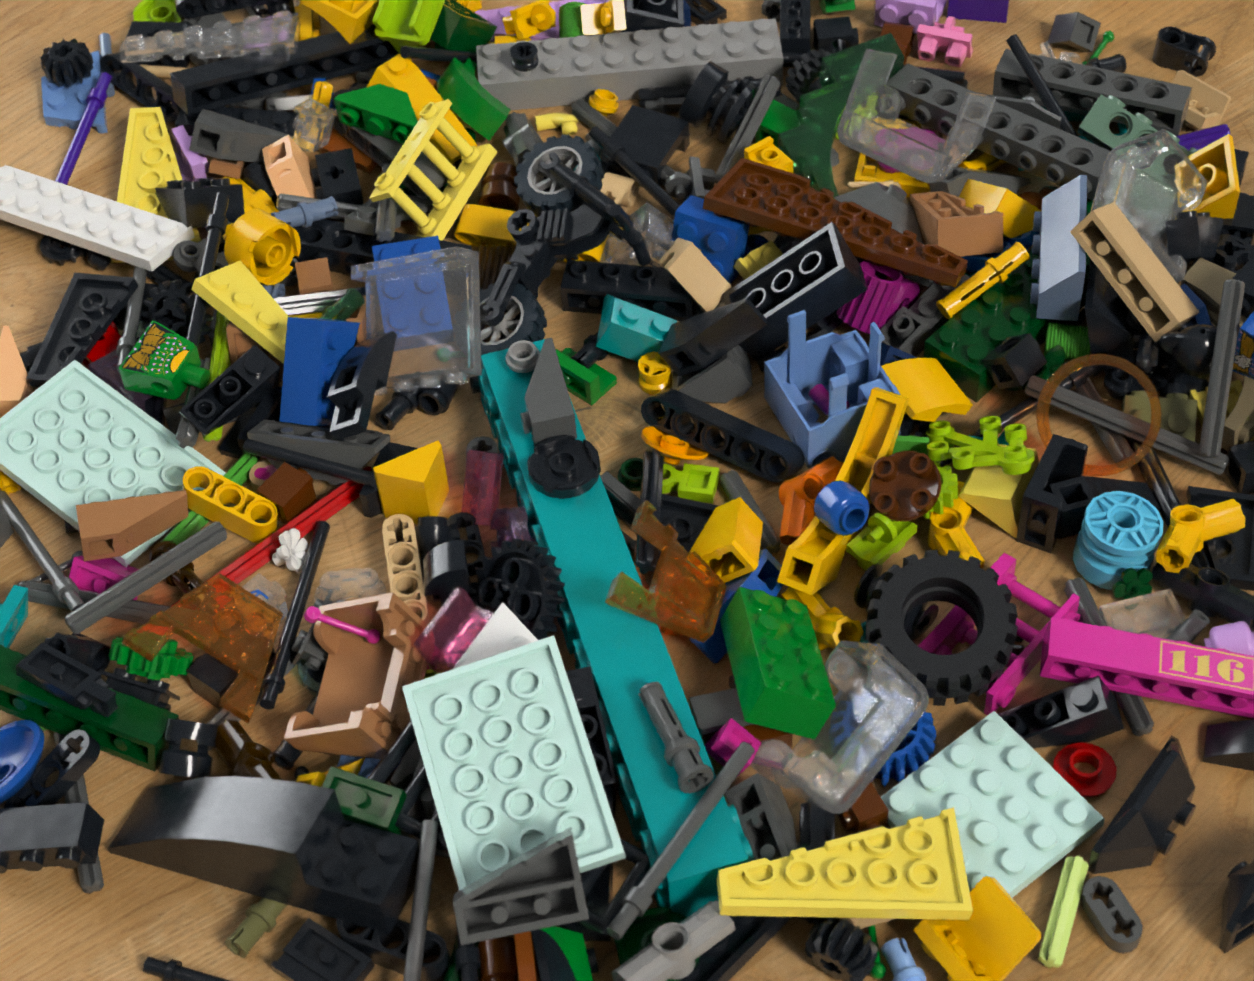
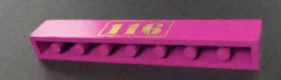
M1051 617L1042 642L1040 677L1077 684L1099 676L1111 691L1254 718V656L1230 652L1222 648L1214 649L1194 645L1186 641H1173L1153 637L1145 633L1137 634L1116 630L1109 626L1080 623L1068 618Z

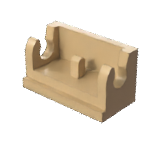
M677 238L673 246L659 261L662 267L673 276L704 313L714 310L724 299L723 294L733 288L693 242Z

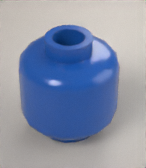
M841 480L824 486L815 499L814 511L816 517L833 533L838 535H851L860 530L865 525L869 516L870 506L868 499L850 483Z

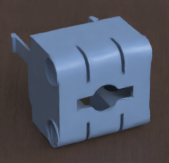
M803 310L787 317L788 348L781 356L764 361V398L791 442L802 450L805 458L804 463L810 469L831 456H834L840 462L845 461L863 417L872 388L878 387L898 395L900 393L880 365L881 341H884L885 337L875 322L870 324L869 348L857 330L842 335L831 332L806 341V312ZM820 383L829 392L828 419L823 424L817 422L819 414L813 407L815 402L808 395L810 390ZM847 401L849 402V405H850V407H849L848 409H846Z

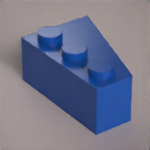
M288 317L279 422L310 426H331L335 404L327 397L341 361L354 348L360 322Z

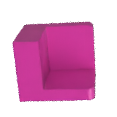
M730 718L704 746L707 753L724 767L741 742L749 743L755 752L738 774L739 776L751 764L761 742L734 719Z

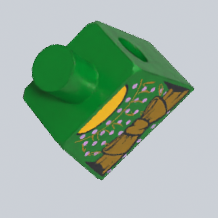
M154 320L149 324L119 367L125 389L171 400L178 399L188 385L204 389L210 379V371L200 367L201 361L197 346Z

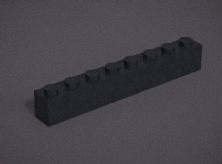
M372 24L351 44L339 32H334L172 72L170 77L173 99L187 115L201 112L202 109L210 110L312 84L314 78H326L327 80L378 67L399 53L389 41H383L375 34L376 26Z

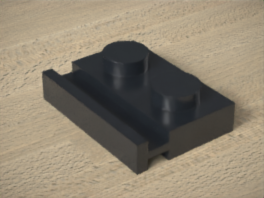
M310 918L306 920L285 946L282 956L271 964L274 972L288 981H364L375 967L370 957Z

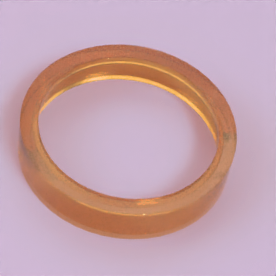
M1091 354L1067 362L1048 379L1038 399L1036 411L1037 427L1040 438L1045 448H1047L1053 436L1049 423V408L1052 397L1061 382L1073 372L1092 365H1109L1131 374L1138 380L1148 395L1151 406L1150 429L1142 445L1128 458L1118 463L1104 466L1085 464L1083 475L1109 476L1133 467L1150 452L1161 429L1162 406L1153 382L1139 367L1113 355Z

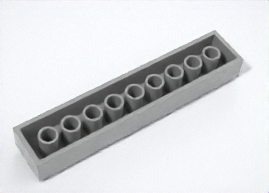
M776 18L621 33L611 32L588 36L579 35L577 37L548 38L500 44L491 43L476 46L478 82L492 96L510 108V111L572 105L573 102H577L579 99H583L588 103L589 97L594 94L596 89L611 91L617 95V101L638 99V90L643 88H651V91H655V87L679 85V88H684V85L694 83L699 73L709 61L729 71L727 81L736 80L738 77L745 79V76H753L757 79L770 75L779 77L781 86H783V54ZM521 42L534 44L538 50V66L527 72L515 70L512 67V58L510 56V50L513 45Z

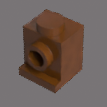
M866 773L830 788V804H835V814H838L840 823L846 831L851 830L853 834L882 826L888 827L889 810Z

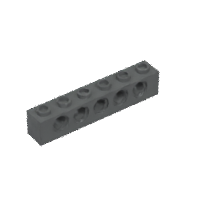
M1005 49L995 70L993 95L1017 99L1032 96L1040 106L1045 107L1012 50ZM1029 53L1063 111L1087 116L1101 94L1106 98L1112 95L1125 104L1124 109L1135 115L1138 112L1149 118L1153 122L1151 126L1159 132L1167 130L1174 135H1179L1188 112L1192 87ZM1118 120L1113 121V122H1117V123L1124 124L1123 122L1118 121Z

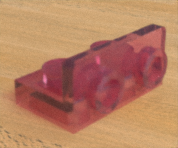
M469 450L467 452L461 512L474 516L476 518L475 524L491 526L497 524L504 453Z

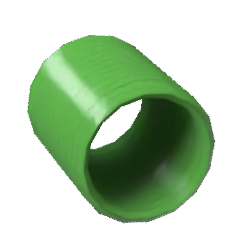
M568 2L559 8L560 38L583 35L580 6L586 3Z
M1057 322L1048 323L1044 356L1052 348L1060 345L1065 352L1066 361L1074 359L1083 363L1089 361L1090 344L1087 326L1068 325L1067 323L1057 324Z

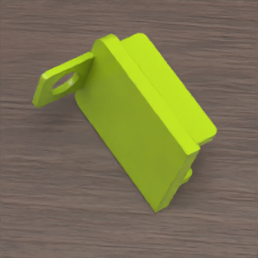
M380 0L372 20L376 26L375 34L380 40L389 41L399 54L402 46H424L430 41L445 0Z

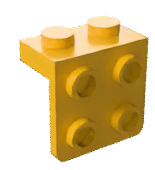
M983 877L970 891L973 908L970 920L923 919L913 930L923 942L921 946L924 952L930 958L939 962L947 971L948 981H1003L1041 939L1040 930L994 877Z

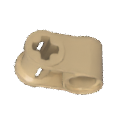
M606 172L601 180L603 183L601 192L620 205L627 213L636 201L639 183L633 178Z

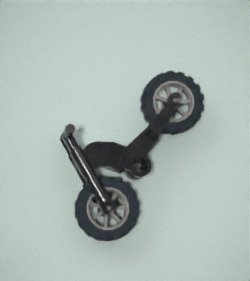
M563 134L561 138L552 136L546 138L547 141L542 144L538 142L533 146L534 149L531 152L527 151L524 154L522 164L519 163L516 168L518 173L514 177V183L517 187L516 191L528 208L514 212L507 221V229L516 241V249L509 262L504 263L496 283L488 285V288L485 290L479 289L474 293L475 296L471 300L468 298L465 301L463 311H459L456 317L458 325L454 327L455 334L458 336L456 338L457 343L467 357L479 368H482L480 355L507 349L514 342L520 340L534 342L544 339L545 332L543 329L547 327V320L544 317L545 312L537 301L538 288L543 280L550 276V270L557 260L564 261V259L571 260L572 258L577 260L580 253L602 244L610 232L632 247L639 265L646 266L651 262V257L642 234L633 228L632 217L620 205L601 192L603 186L601 179L604 178L602 164L591 145L587 141L584 142L579 136L571 138L570 135ZM577 165H579L578 171H573V169ZM551 187L549 192L544 191L545 189ZM485 324L488 325V326H490V327H488V328L482 330V329L484 328ZM492 336L490 342L486 343L482 341Z

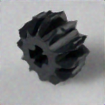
M63 38L62 42H52V47L43 49L44 54L40 57L41 66L49 83H56L58 87L68 84L71 87L73 83H82L83 78L91 77L94 61L84 42L78 43L76 38L70 41H66Z
M821 917L818 923H815L810 930L804 951L812 959V963L823 969L824 973L832 975L836 980L842 979L843 981H863L865 976L870 974L875 965L874 961L878 956L879 948L876 943L871 941V936L861 931L859 926H854L847 919Z

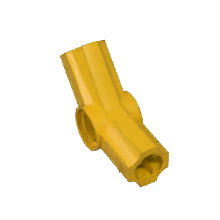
M957 481L958 495L960 494L965 482ZM958 496V499H953L954 506L952 508L943 506V514L931 512L927 540L929 547L932 550H937L941 556H947L948 550L960 552L959 558L967 561L970 556L981 560L980 568L984 569L985 560L964 529L974 507Z
M1230 499L1202 508L1186 504L1174 507L1170 513V525L1156 551V562L1161 564L1165 571L1179 574L1180 570L1189 567L1194 554L1203 548L1204 541L1238 532L1240 529L1245 528V516L1241 510V505L1235 499Z
M788 587L781 594L782 599H794L807 605L820 651L827 647L851 651L860 646V639L864 634L860 621L844 616L835 606L830 608L818 592L809 595Z

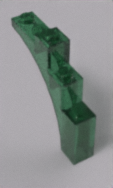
M892 33L823 57L821 71L818 72L822 88L803 94L800 97L797 117L801 126L778 135V148L793 160V173H799L800 176L811 180L810 187L818 191L826 188L834 192L833 198L839 196L833 181L830 161L831 149L837 131L847 114L865 95L880 84L890 80L903 68L904 55Z

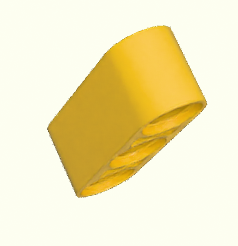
M202 466L192 467L185 472L183 476V490H186L187 504L190 510L213 522L219 521L224 528L257 544L277 530V508L270 500ZM196 487L205 488V490L196 491L193 489ZM232 503V504H235L236 506H234V507H226V506H224V504ZM257 519H263V520H266V521H268V522H266V523H257V522H255V520H257Z

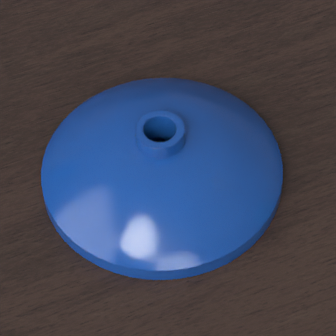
M19 720L0 727V803L11 798L28 782L42 756L45 735L43 730L34 721Z

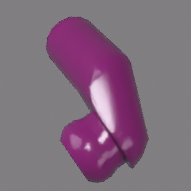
M820 383L814 386L808 395L820 410L828 416L829 392ZM847 401L846 409H848V408L850 407L848 401Z

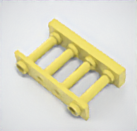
M449 99L436 103L430 102L421 110V118L387 171L375 181L374 186L376 188L369 197L372 202L392 198L418 225L417 229L419 231L416 236L431 237L438 235L439 240L445 238L497 153L490 143L477 147L470 146L448 123L444 116L452 105ZM436 128L462 155V162L457 169L429 141ZM421 152L448 178V184L443 192L414 164ZM406 175L433 201V208L428 216L399 188Z

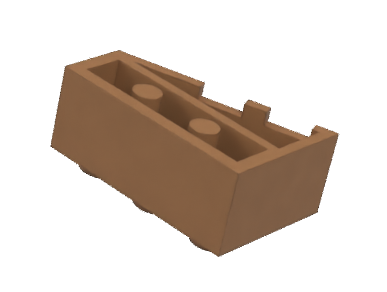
M943 191L910 194V204L914 208L924 245L936 244L960 257L1003 252L1002 212L984 213V206L980 204L974 205V209L967 207L966 199Z

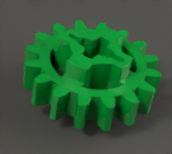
M144 632L140 635L133 634L132 638L126 637L124 639L117 637L112 639L109 653L110 660L117 661V664L126 665L125 671L127 673L140 675L151 680L170 679V675L178 676V674L186 676L187 670L191 667L194 658L193 653L186 652L183 648H177L178 642L176 640Z

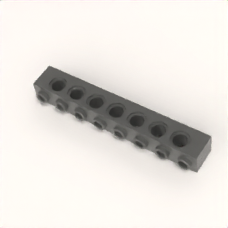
M909 63L885 83L887 109L1059 186H1063L1079 175H1087V198L1092 201L1098 202L1120 181L1121 155Z

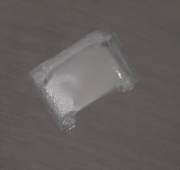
M1162 129L1123 143L1110 151L1103 163L1091 211L1115 202L1176 282L1183 281L1187 262L1178 254L1168 256L1165 221L1177 220V213L1198 207L1205 194L1207 180L1167 131Z
M841 640L831 652L825 664L829 681L839 690L834 696L836 707L816 739L802 737L793 750L781 740H765L761 743L750 766L762 776L825 812L840 814L851 808L923 715L929 701L928 692L923 683L881 644Z

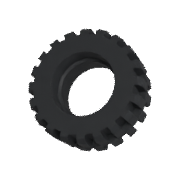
M937 550L925 551L924 558L918 559L915 554L904 558L901 568L894 564L887 570L885 581L879 580L873 590V598L869 602L866 622L867 651L870 660L877 662L876 671L882 679L888 677L892 679V689H896L899 694L904 689L912 692L911 700L922 702L923 697L933 698V705L945 706L947 698H954L955 704L967 702L969 694L974 693L978 697L986 692L989 683H995L1003 674L1005 665H1008L1018 626L1015 625L1018 616L1016 605L1009 603L1012 594L1006 584L998 586L999 574L991 567L986 571L981 569V560L970 556L967 561L959 558L960 552L948 550L947 556H938ZM944 601L962 608L972 618L977 627V638L972 646L960 653L937 655L927 652L918 647L908 637L904 629L906 614L914 607L925 602Z

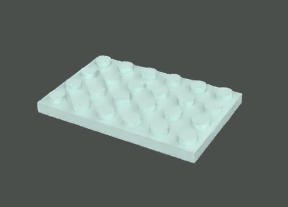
M76 360L72 361L0 418V470L78 531L76 505L182 491L185 472L195 466L208 468L222 476L226 474L225 471L190 446L181 448L174 433ZM196 487L193 490L202 491L205 488ZM172 527L126 554L113 558L124 567H127Z
M554 635L402 686L459 891L570 827L572 829L580 873L626 858Z

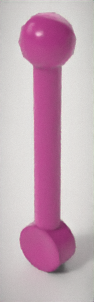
M315 606L308 607L304 613V618L309 623L320 621L365 637L371 644H375L380 640L378 630L371 629L368 631L323 615Z

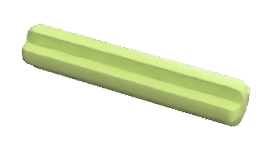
M1078 855L1075 857L1068 856L1064 860L1038 954L1039 961L1048 968H1059L1063 964L1089 868L1088 863L1083 860V857Z

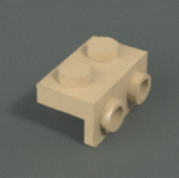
M1184 70L1177 71L1172 83L1192 87L1184 124L1194 130H1202L1219 125L1231 97Z

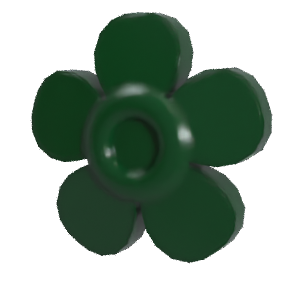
M1128 568L1121 574L1123 581H1118L1113 585L1112 593L1115 597L1121 598V602L1125 606H1132L1136 603L1137 596L1146 598L1151 594L1153 589L1148 582L1151 581L1153 575L1147 568H1142L1137 572L1134 568Z

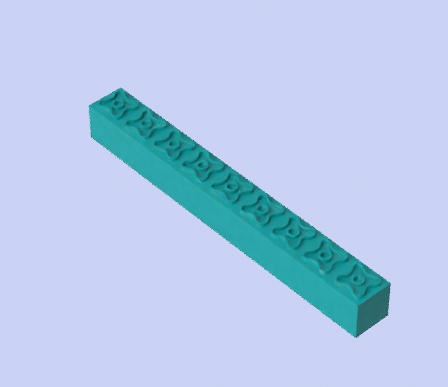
M545 339L532 342L540 352ZM509 348L480 355L482 370L477 371L482 406L487 415L494 439L498 438L499 454L505 466L511 489H516L518 509L524 520L529 540L538 542L539 546L547 547V555L556 557L552 567L561 568L562 570L556 581L565 583V586L558 591V596L565 598V602L557 604V610L563 614L562 618H557L562 629L569 654L575 655V669L588 666L591 668L614 769L619 780L618 792L620 800L627 814L635 842L641 841L642 850L646 851L649 856V862L652 867L712 784L716 774L600 475L598 481L589 491L577 497L566 499L553 498L535 489L530 482L527 466L528 458L534 453L535 446L531 433L524 434L520 413L526 412L525 394L534 370L528 373L512 371L506 364V354ZM573 407L577 433L575 440L583 442V439L586 440ZM650 682L661 683L666 697L679 718L688 737L697 741L700 747L699 755L704 765L710 766L713 771L714 777L711 783L698 792H682L678 785L679 776L674 767L667 764L664 758L665 745L647 709L638 696V693H641L640 689ZM724 795L655 890L654 896L658 908H670L671 912L689 917L708 902L718 901L717 876L719 870L754 861L752 850L742 830L737 810L734 804L727 805Z

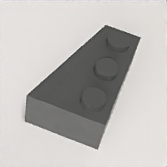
M571 827L454 894L453 907L461 945L589 919Z

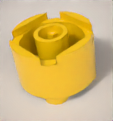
M259 208L244 213L234 223L228 224L223 235L225 240L224 254L227 263L230 265L241 261L254 277L265 285H275L284 280L294 268L290 265L294 256L299 257L301 250V240L297 230Z

